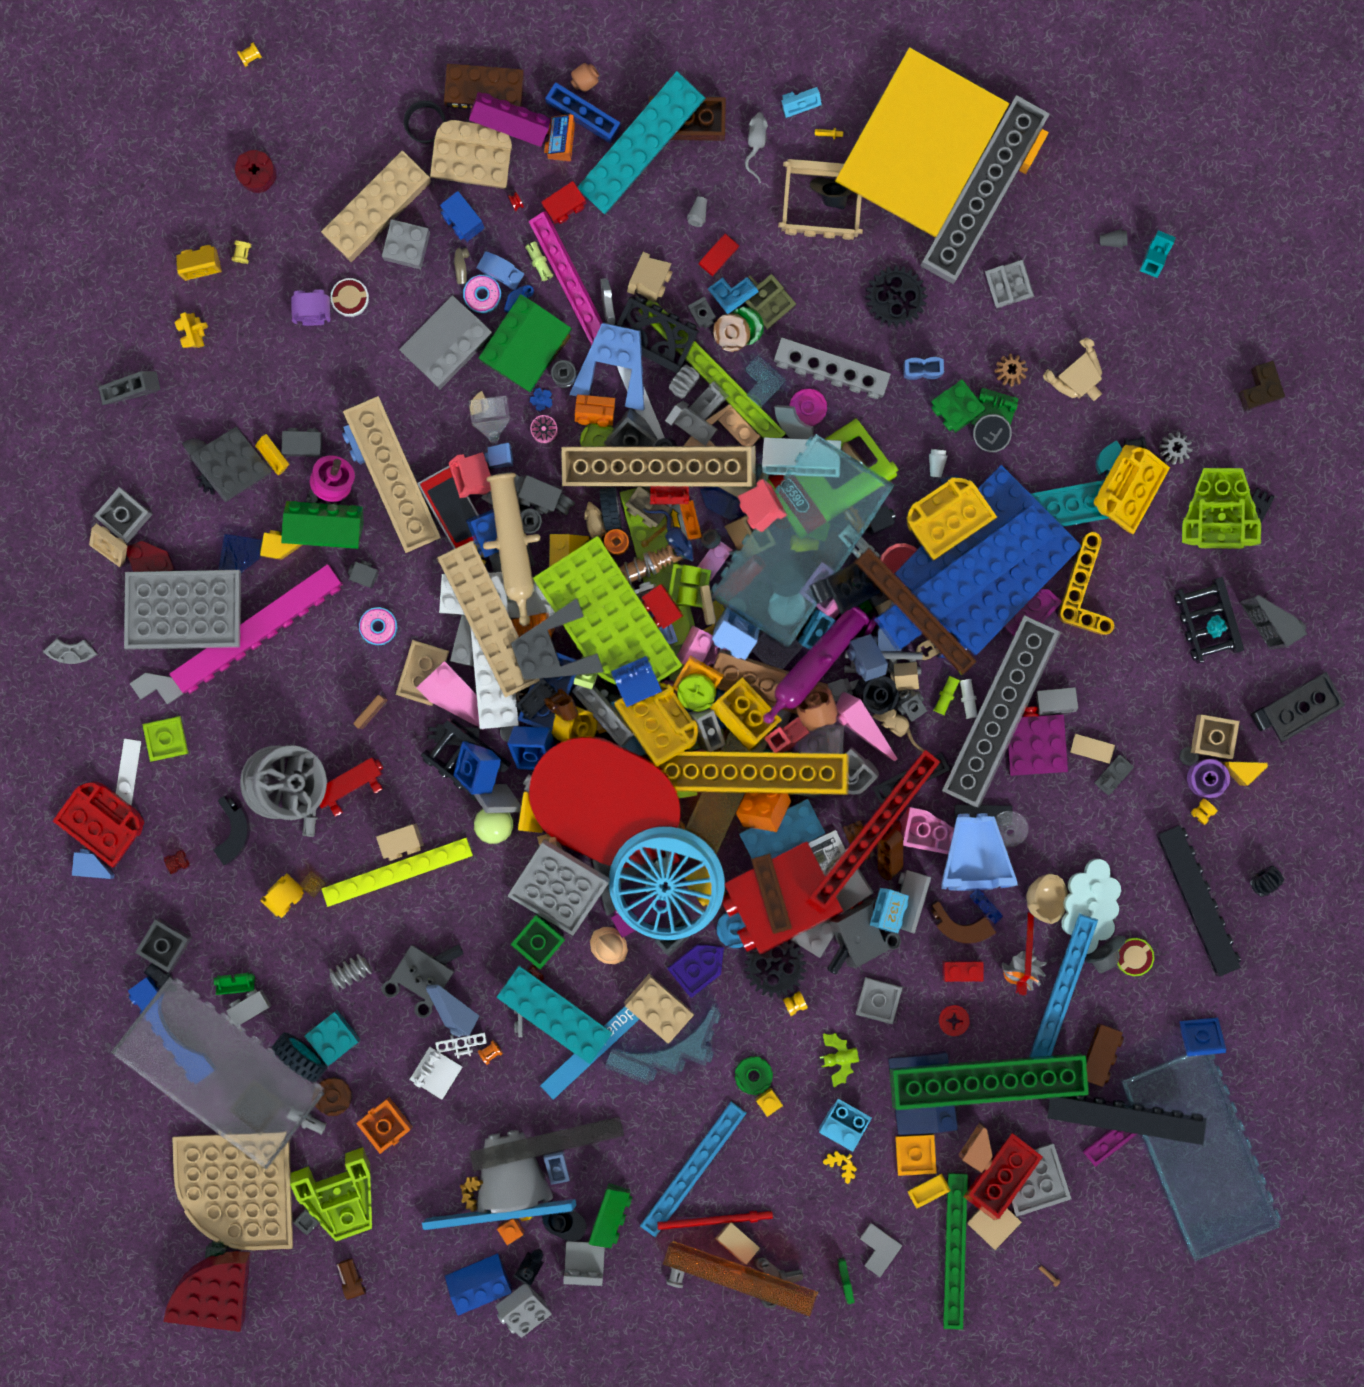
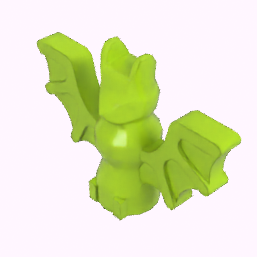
M824 1033L825 1045L837 1048L838 1052L821 1056L820 1058H824L825 1063L821 1067L841 1065V1069L832 1075L833 1087H836L841 1083H846L847 1076L854 1072L850 1065L851 1063L859 1062L857 1047L848 1050L846 1047L847 1040L839 1039L836 1033L832 1035Z

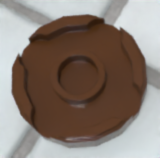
M337 1077L322 1080L316 1086L313 1093V1101L316 1108L328 1116H337L344 1113L352 1100V1091L349 1085Z

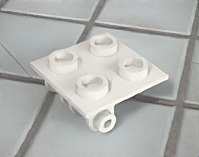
M429 1047L409 1080L413 1081L417 1087H422L438 1098L443 1099L462 1066Z

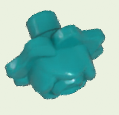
M1220 615L1212 616L1211 620L1207 622V631L1211 634L1212 638L1221 637L1222 632L1227 629V625L1224 624L1225 620L1221 619Z

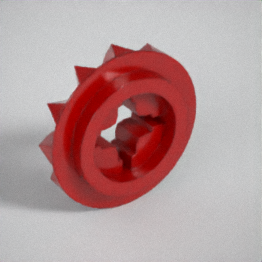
M956 1005L947 1006L941 1011L938 1019L941 1030L949 1036L963 1034L968 1029L970 1022L966 1010ZM955 1012L956 1018L962 1020V1022H957L953 1029L952 1023L946 1021V1019H951Z

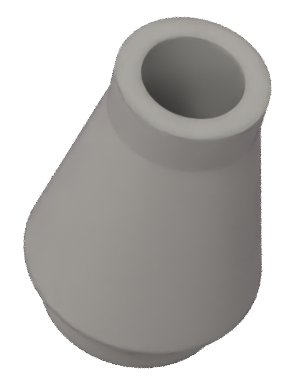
M696 198L687 216L690 225L701 227L706 222V205L708 201L706 198Z

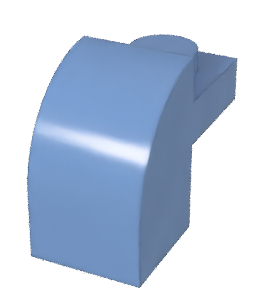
M486 251L476 267L487 276L499 280L512 290H516L524 275L523 272L515 268L510 262Z

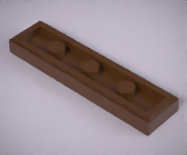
M770 853L751 859L773 934L792 929Z

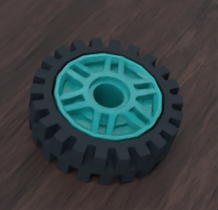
M282 1033L272 1046L275 1055L286 1066H289L292 1071L294 1070L296 1074L301 1075L302 1078L308 1081L317 1082L327 1069L323 1059L312 1048L301 1042L300 1039L295 1038L292 1034Z

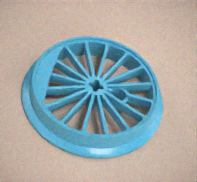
M655 827L634 835L617 852L609 873L610 896L618 914L634 930L655 939L676 940L699 932L715 917L724 896V874L718 857L705 841L695 834L680 828ZM643 847L657 849L661 875ZM639 849L656 876L629 857ZM661 850L671 852L666 875ZM674 853L685 855L682 862L670 876ZM688 857L702 861V863L674 879V876ZM625 862H628L652 880L623 874L622 869ZM702 866H706L710 878L677 882ZM621 878L652 886L621 890ZM664 882H668L667 889L664 888ZM711 882L712 890L711 895L680 888L679 886ZM654 890L627 906L623 898L624 894ZM678 892L709 899L710 902L703 911ZM657 894L640 919L630 910ZM675 896L701 915L690 922ZM657 900H665L667 906L659 907ZM671 900L687 923L686 925L674 927ZM652 906L658 912L655 926L642 921ZM668 911L671 928L658 927L660 914Z

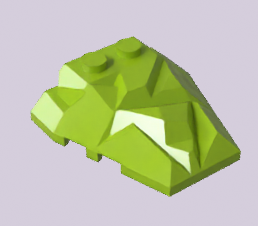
M1203 468L1195 494L1190 502L1189 510L1182 523V543L1197 545L1199 548L1242 549L1244 546L1261 544V522L1258 518L1243 468Z

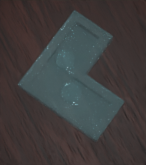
M758 355L745 368V371L758 382L748 392L747 396L761 408L786 380Z

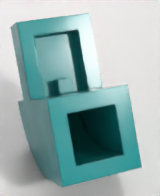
M1158 230L1148 247L1140 271L1158 278L1176 237Z
M1117 440L1098 454L1096 459L1098 474L1106 471L1105 477H1107L1121 453L1122 448Z

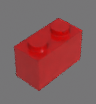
M572 181L543 200L541 204L554 224H562L569 219L568 215L575 212L577 214L585 208L586 200Z
M660 584L642 597L644 601L641 603L647 612L651 610L655 616L652 619L658 628L662 627L665 629L684 616L663 584Z
M981 960L943 961V981L984 982L983 962Z

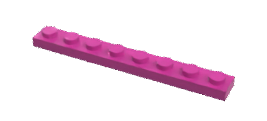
M542 212L531 219L529 223L592 345L603 322L548 213Z

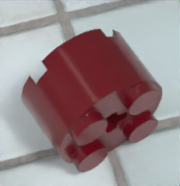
M258 150L247 151L239 155L235 165L237 179L244 188L251 192H265L276 180L277 172L275 165L264 152ZM258 168L259 171H257L256 175H254L252 172H254L255 169Z

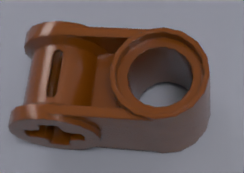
M558 689L556 694L544 699L548 709L564 721H571L577 717L578 710L574 701L563 689Z

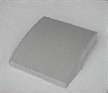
M1024 260L985 271L996 308L1035 297Z

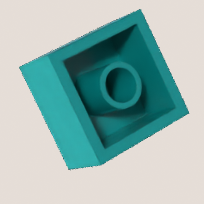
M338 1010L304 1036L327 1066L361 1040Z

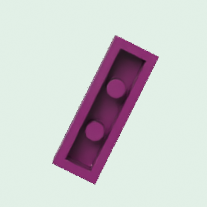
M657 894L630 910L640 919ZM641 897L635 899L634 901H632V902H630V903L633 904L634 902H636V901H638L639 899H641ZM657 900L659 907L667 906L665 900ZM653 906L642 920L645 923L649 924L657 918L658 912L653 909ZM617 910L614 911L615 915L611 918L622 938L636 931L621 918ZM668 911L665 913H661L660 917L668 914Z

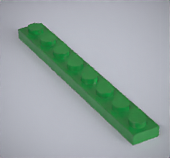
M948 1173L947 1184L951 1191L947 1193L944 1329L963 1330L967 1199L963 1196L967 1192V1173Z

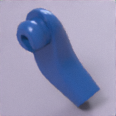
M524 285L510 292L506 300L504 312L508 313L520 294L526 298L533 296L534 288L531 285Z

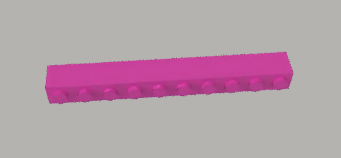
M327 564L240 625V647L206 648L171 672L170 676L182 693H193L199 688L198 684L203 681L207 683L215 677L214 673L219 670L223 672L231 666L230 662L235 659L239 661L246 656L245 652L250 648L255 650L261 646L263 639L266 637L271 639L277 635L278 632L276 630L282 626L284 628L290 626L294 622L292 619L298 615L299 617L306 615L309 612L308 608L312 605L318 606L325 601V596L328 594L334 595L341 590L340 586L343 583L331 566Z

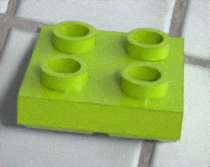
M673 564L669 594L676 604L703 608L699 587L709 585L711 570Z

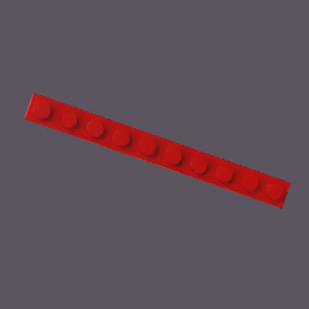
M926 750L919 755L805 901L820 914L827 909L940 763L938 759Z

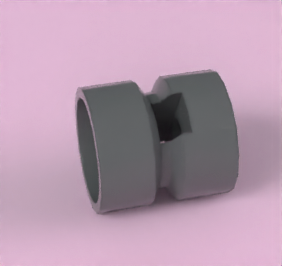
M566 360L558 361L551 369L552 379L556 386L569 388L574 385L577 374L571 362Z
M520 508L524 533H535L541 526V515L534 509Z

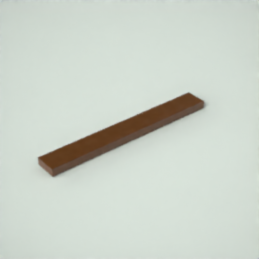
M870 548L854 561L961 675L977 662Z

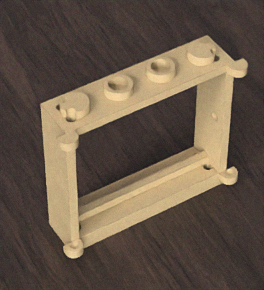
M788 159L787 162L783 163V166L787 167L783 217L782 222L778 224V227H782L781 231H785V234L797 235V232L804 233V236L815 237L816 234H823L824 238L842 236V239L845 240L854 239V237H858V234L863 233V230L859 229L862 196L858 194L854 230L786 224L790 173L838 177L844 164Z

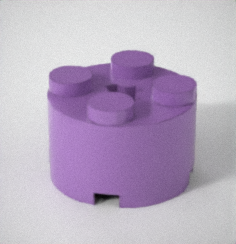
M313 290V293L294 291V296L291 297L293 323L298 324L297 321H302L303 325L311 326L323 325L324 320L330 322V297L324 294V290Z
M1203 759L1190 767L1187 774V782L1194 794L1205 798H1215L1222 795L1230 783V774L1221 762L1214 759ZM1207 774L1208 776L1212 777V779L1209 780V782L1205 781V777H1207Z

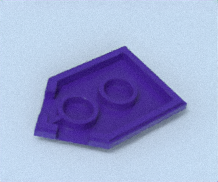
M697 944L667 968L690 998L694 997L721 975L724 947Z

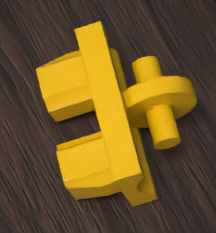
M184 312L180 314L181 318L174 323L178 331L185 330L187 336L182 337L180 340L182 347H203L202 337L205 336L204 329L208 328L207 323H201L200 318H196L194 313L187 314Z

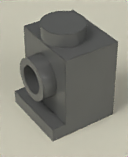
M705 296L688 305V310L698 328L704 327L706 329L714 324L713 320L716 319V316L706 301ZM701 310H704L707 313L703 317L699 315V312Z

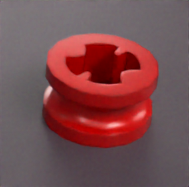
M517 192L513 196H508L515 212L518 211L519 207L524 208Z
M1026 707L1022 717L1039 716L1036 713L1038 707Z

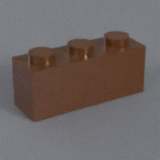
M1098 1023L1086 1055L1088 1082L1101 1087L1104 1086V1083H1108L1111 1074L1109 1069L1111 1065L1115 1064L1117 1054H1115L1117 1047H1121L1123 1043V1032Z

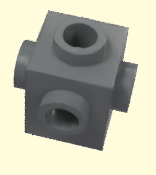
M905 689L899 693L896 708L901 715L905 714L911 722L927 712L922 703L924 698L919 691L914 692V690Z

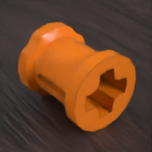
M494 1040L483 1050L477 1051L486 1065L490 1064L489 1061L496 1056L503 1054Z

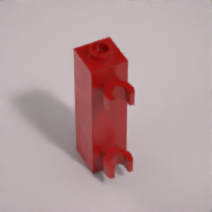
M371 757L328 782L324 798L319 805L320 808L323 809L329 806L334 816H338L343 811L338 805L337 800L369 782L374 793L383 790L377 780V777L383 774L381 770L384 769L379 759L375 760L374 757Z

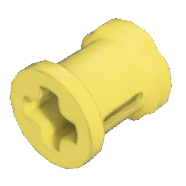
M235 241V253L231 260L248 264V251L252 244Z

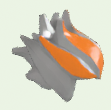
M1021 951L1018 955L1013 956L1010 965L1002 962L1004 977L1011 984L1016 985L1017 981H1020L1025 974L1026 951ZM1034 951L1032 952L1031 977L1026 981L1029 991L1034 990L1033 982L1038 986L1041 985L1038 975L1046 976L1040 967L1047 965V962L1038 961L1037 957L1033 956Z

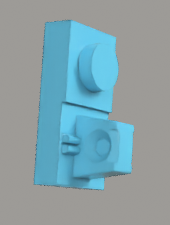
M817 87L801 92L798 95H795L793 92L782 95L783 100H781L786 118L822 105Z

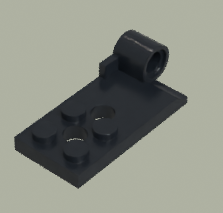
M855 562L809 585V589L817 604L833 597L841 614L882 592Z
M1324 672L1280 699L1256 710L1250 716L1259 731L1272 726L1282 743L1345 706V703L1327 672ZM1317 693H1320L1323 697L1321 703H1317L1315 700ZM1301 702H1304L1307 705V711L1305 713L1301 712L1299 709V705Z

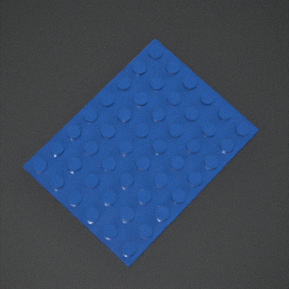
M1002 465L977 488L997 518L934 561H932L921 545L894 573L910 591H913L1022 510L1034 505L1055 537L940 620L974 655H977L1081 548L1079 542Z

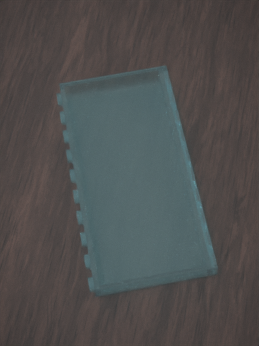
M817 434L814 437H809L805 444L807 449L804 453L800 452L794 461L797 463L793 470L789 468L784 476V479H786L783 486L778 485L775 490L787 516L782 519L777 518L763 532L755 528L751 535L747 534L742 541L743 548L741 551L736 550L731 558L733 561L730 568L726 566L720 576L723 579L719 584L715 583L710 590L712 599L788 648L817 606L809 585L841 569L895 486Z
M1184 1054L1120 1080L1129 1105L1139 1103L1143 1104L1145 1108L1161 1107L1164 1108V1111L1168 1112L1180 1110L1186 1115L1198 1113L1207 1118L1203 1145L1142 1135L1188 1251L1194 1261L1281 1227L1279 1223L1281 1220L1280 1214L1272 1206L1274 1202L1273 1197L1269 1191H1266L1264 1186L1267 1184L1262 1173L1259 1174L1257 1169L1259 1166L1258 1160L1255 1155L1252 1156L1250 1152L1252 1148L1248 1138L1244 1137L1242 1132L1245 1130L1241 1120H1237L1235 1115L1237 1108L1234 1102H1230L1228 1098L1230 1091L1220 1078L1223 1077L1221 1069L1213 1061V1059H1216L1215 1054L1188 1057L1187 1054Z

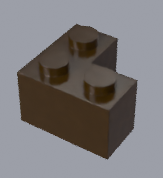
M1274 361L1250 369L1256 386L1238 393L1244 411L1283 399L1285 394Z

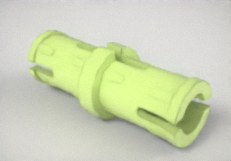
M532 242L530 243L531 246L528 244L525 248L532 259L533 267L537 268L542 281L548 280L547 277L552 278L553 274L546 263L547 259L541 254L537 243Z

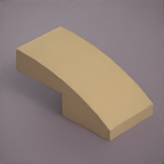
M1075 734L1070 753L1110 764L1115 745Z

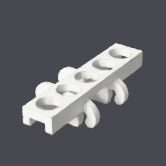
M485 1032L455 1039L454 1035L451 1034V1039L436 1042L437 1053L456 1050L454 1054L455 1056L457 1055L458 1059L460 1055L469 1054L471 1056L473 1050H470L471 1046L487 1043ZM482 1036L484 1040L477 1042L476 1038ZM460 1039L464 1040L465 1042L464 1046L460 1047L457 1044L458 1040ZM452 1042V1047L449 1048L448 1043ZM444 1043L446 1045L445 1049H439V1044ZM466 1047H467V1049H468V1050H464V1051H459V1050H458V1049L466 1048Z

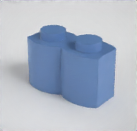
M930 357L925 360L910 358L905 360L903 364V375L908 380H917L922 377L937 379L944 374V359L939 357Z

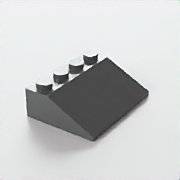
M1259 595L1239 602L1270 650L1288 647L1307 635L1305 631L1306 626L1302 620H1298L1295 616Z

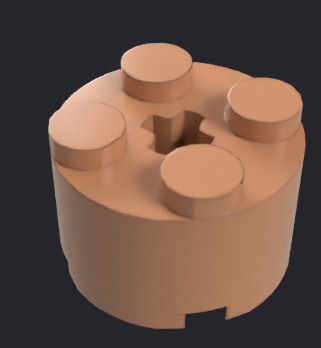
M815 686L802 703L796 707L802 725L809 731H814L825 725H832L837 721V707L831 690L827 687L825 690L821 686Z

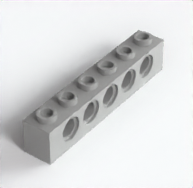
M782 337L774 358V362L777 363L776 366L787 369L791 367L798 374L806 375V373H809L816 380L824 381V379H827L834 386L842 387V385L850 387V391L860 393V391L868 393L867 396L873 399L884 396L891 375L890 373ZM797 353L800 356V360L793 362L790 359V355ZM815 359L818 361L819 366L811 368L808 365V361ZM833 365L836 367L837 372L829 374L826 371V367ZM851 371L854 373L855 378L847 380L844 373ZM863 378H871L873 384L871 386H865L863 384Z

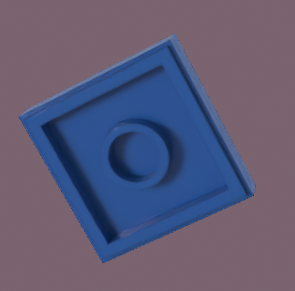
M1218 1018L1180 1021V1030L1187 1057L1226 1053V1046Z

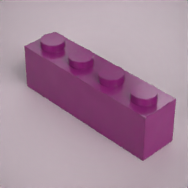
M478 92L470 111L469 121L541 147L549 129L550 118L540 113L531 112L525 107L512 105L506 100L496 99L490 94Z

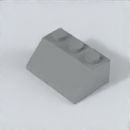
M905 870V873L901 872L898 881L901 887L896 892L905 894L909 898L900 929L915 934L931 877Z

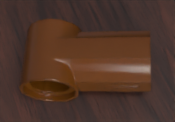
M353 1258L337 1263L343 1282L342 1290L346 1300L366 1294V1289L361 1283L363 1280L361 1277L359 1278Z

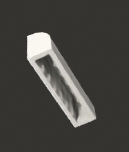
M764 438L762 472L772 475L839 477L841 441Z

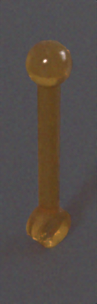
M671 519V527H672L673 524H674V521ZM667 521L650 538L641 542L642 547H648L649 543L667 528Z

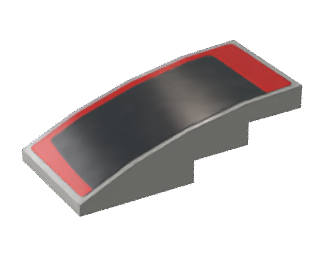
M450 466L418 482L420 490L452 547L456 549L471 541L475 543L466 520L479 514L469 496L465 498L459 497Z

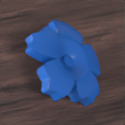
M541 388L535 389L534 396L530 397V403L533 406L537 405L536 410L540 412L545 410V406L550 408L553 405L550 398L552 396L550 390H544L542 393Z

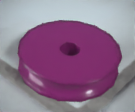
M874 614L862 637L871 634L876 625Z

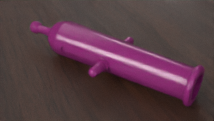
M856 606L843 613L783 678L775 689L776 704L763 716L765 723H772L775 715L781 709H792L802 703L862 627L869 625V618L865 612Z

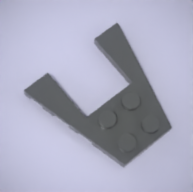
M578 598L511 643L524 680L604 672L598 653L561 666L550 637L549 629L584 617Z

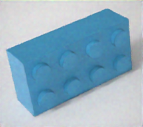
M805 799L787 809L777 832L749 828L739 833L752 859L769 853L773 859L806 841L810 842L825 834V831L809 800Z

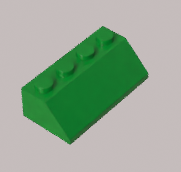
M286 501L283 512L281 543L358 549L364 524L363 507Z

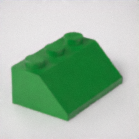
M608 1183L590 1235L589 1245L611 1248L613 1243L617 1244L620 1235L617 1232L619 1225L623 1226L626 1214H623L624 1209L630 1206L633 1197L630 1196V1190Z

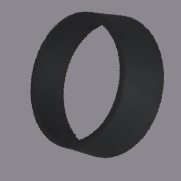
M418 101L407 109L404 116V127L407 134L415 141L432 143L435 138L419 140L413 137L408 125L410 116L414 111L423 107L436 110L441 115L443 123L446 122L445 115L437 104L431 101Z

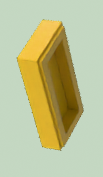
M268 435L262 436L255 446L275 473L280 475L286 470L289 463Z
M941 1173L907 1192L917 1209L951 1190Z

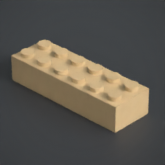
M402 150L321 232L352 262L390 224L391 219L394 220L431 183V179Z

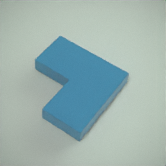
M748 277L733 288L730 287L724 278H721L708 288L710 294L727 314L759 292Z

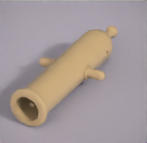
M516 474L492 475L487 477L486 480L490 482L497 538L495 541L485 542L483 548L486 550L498 548L505 593L510 600H514L518 604L520 612L519 623L522 626H527L530 623V618L527 616L526 601L532 596L534 591L527 543L538 542L540 535L526 536L524 534L514 482Z

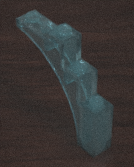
M712 1005L698 1028L687 1038L672 1047L646 1053L626 1052L612 1048L605 1068L648 1085L649 1080L653 1081L657 1070H654L655 1067L677 1075L678 1071L682 1072L686 1061L683 1058L705 1066L706 1062H711L714 1052L711 1051L712 1046L706 1044V1042L711 1041L714 1031L711 1030L714 1023L717 1024L720 1019L719 1007Z

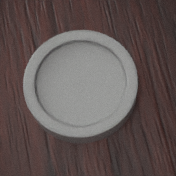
M514 726L501 727L500 736L504 741H509Z

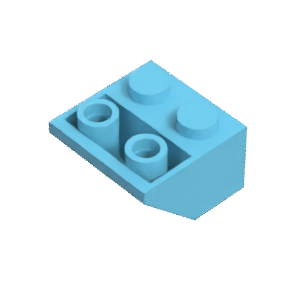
M837 1099L818 1130L822 1135L854 1151L872 1117Z

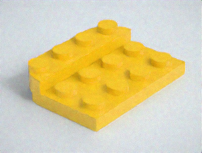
M1125 445L1101 486L1098 495L1095 497L1094 505L1097 506L1098 511L1102 515L1109 517L1128 533L1134 534L1170 467L1145 448Z
M952 478L920 501L915 502L910 508L906 520L909 530L914 533L927 554L934 561L995 520L997 516L972 481L963 478Z
M659 683L662 692L626 707L623 698L614 702V706L656 767L684 750H690L697 742L698 735L696 721L692 720L679 701L673 687L664 683Z

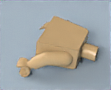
M1084 338L1080 343L1086 348L1085 354L1057 378L1049 369L1043 374V378L1048 383H1051L1059 392L1071 398L1078 397L1080 399L1087 393L1095 401L1102 395L1095 386L1102 379V370L1095 349L1092 348L1094 342L1089 338Z

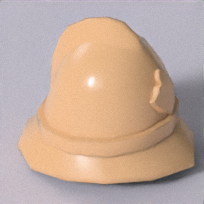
M602 927L593 932L590 940L591 952L598 960L607 964H617L625 960L628 952L625 938L621 937L618 930L612 927Z

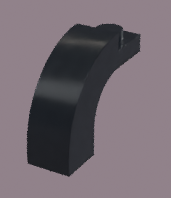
M223 796L217 801L230 819L231 832L227 840L213 850L222 864L227 865L235 860L245 849L250 836V822L244 807L236 811L237 805L231 797Z

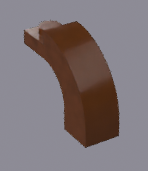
M938 900L931 904L933 909L930 911L936 920L941 919L935 926L945 936L954 941L977 943L986 940L996 933L985 916L971 924L959 925L949 918Z

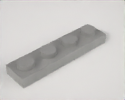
M577 685L572 690L575 696L593 714L617 744L625 746L634 735L625 720L594 685L592 689Z

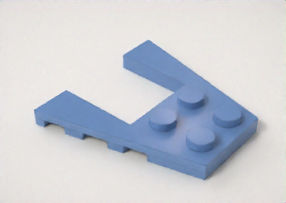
M602 323L570 391V395L590 396L596 361L632 369L625 407L644 411L641 331Z

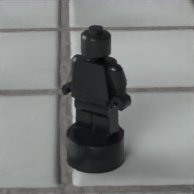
M153 963L143 972L148 977H152L157 981L156 987L163 990L169 988L172 993L177 991V986L172 984L174 979L170 972L165 974Z

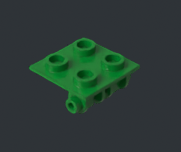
M982 388L978 400L986 410L973 419L971 424L975 425L982 416L998 414L1003 416L1011 426L1014 412L1018 406V398Z

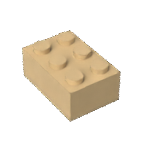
M648 974L624 1001L627 1009L668 1044L694 1016L693 1011L651 974Z

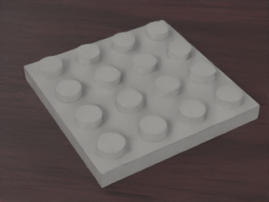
M544 839L512 887L508 897L569 934L574 935L608 885L610 878Z

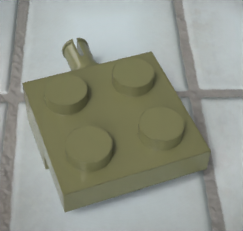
M772 274L760 283H757L750 275L748 278L759 292L745 301L744 304L759 313L764 327L768 330L796 306V303Z

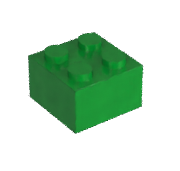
M536 914L511 945L537 968L541 969L566 938Z

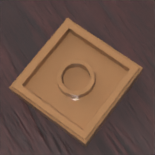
M377 695L355 720L354 725L358 729H363L388 700L384 696Z

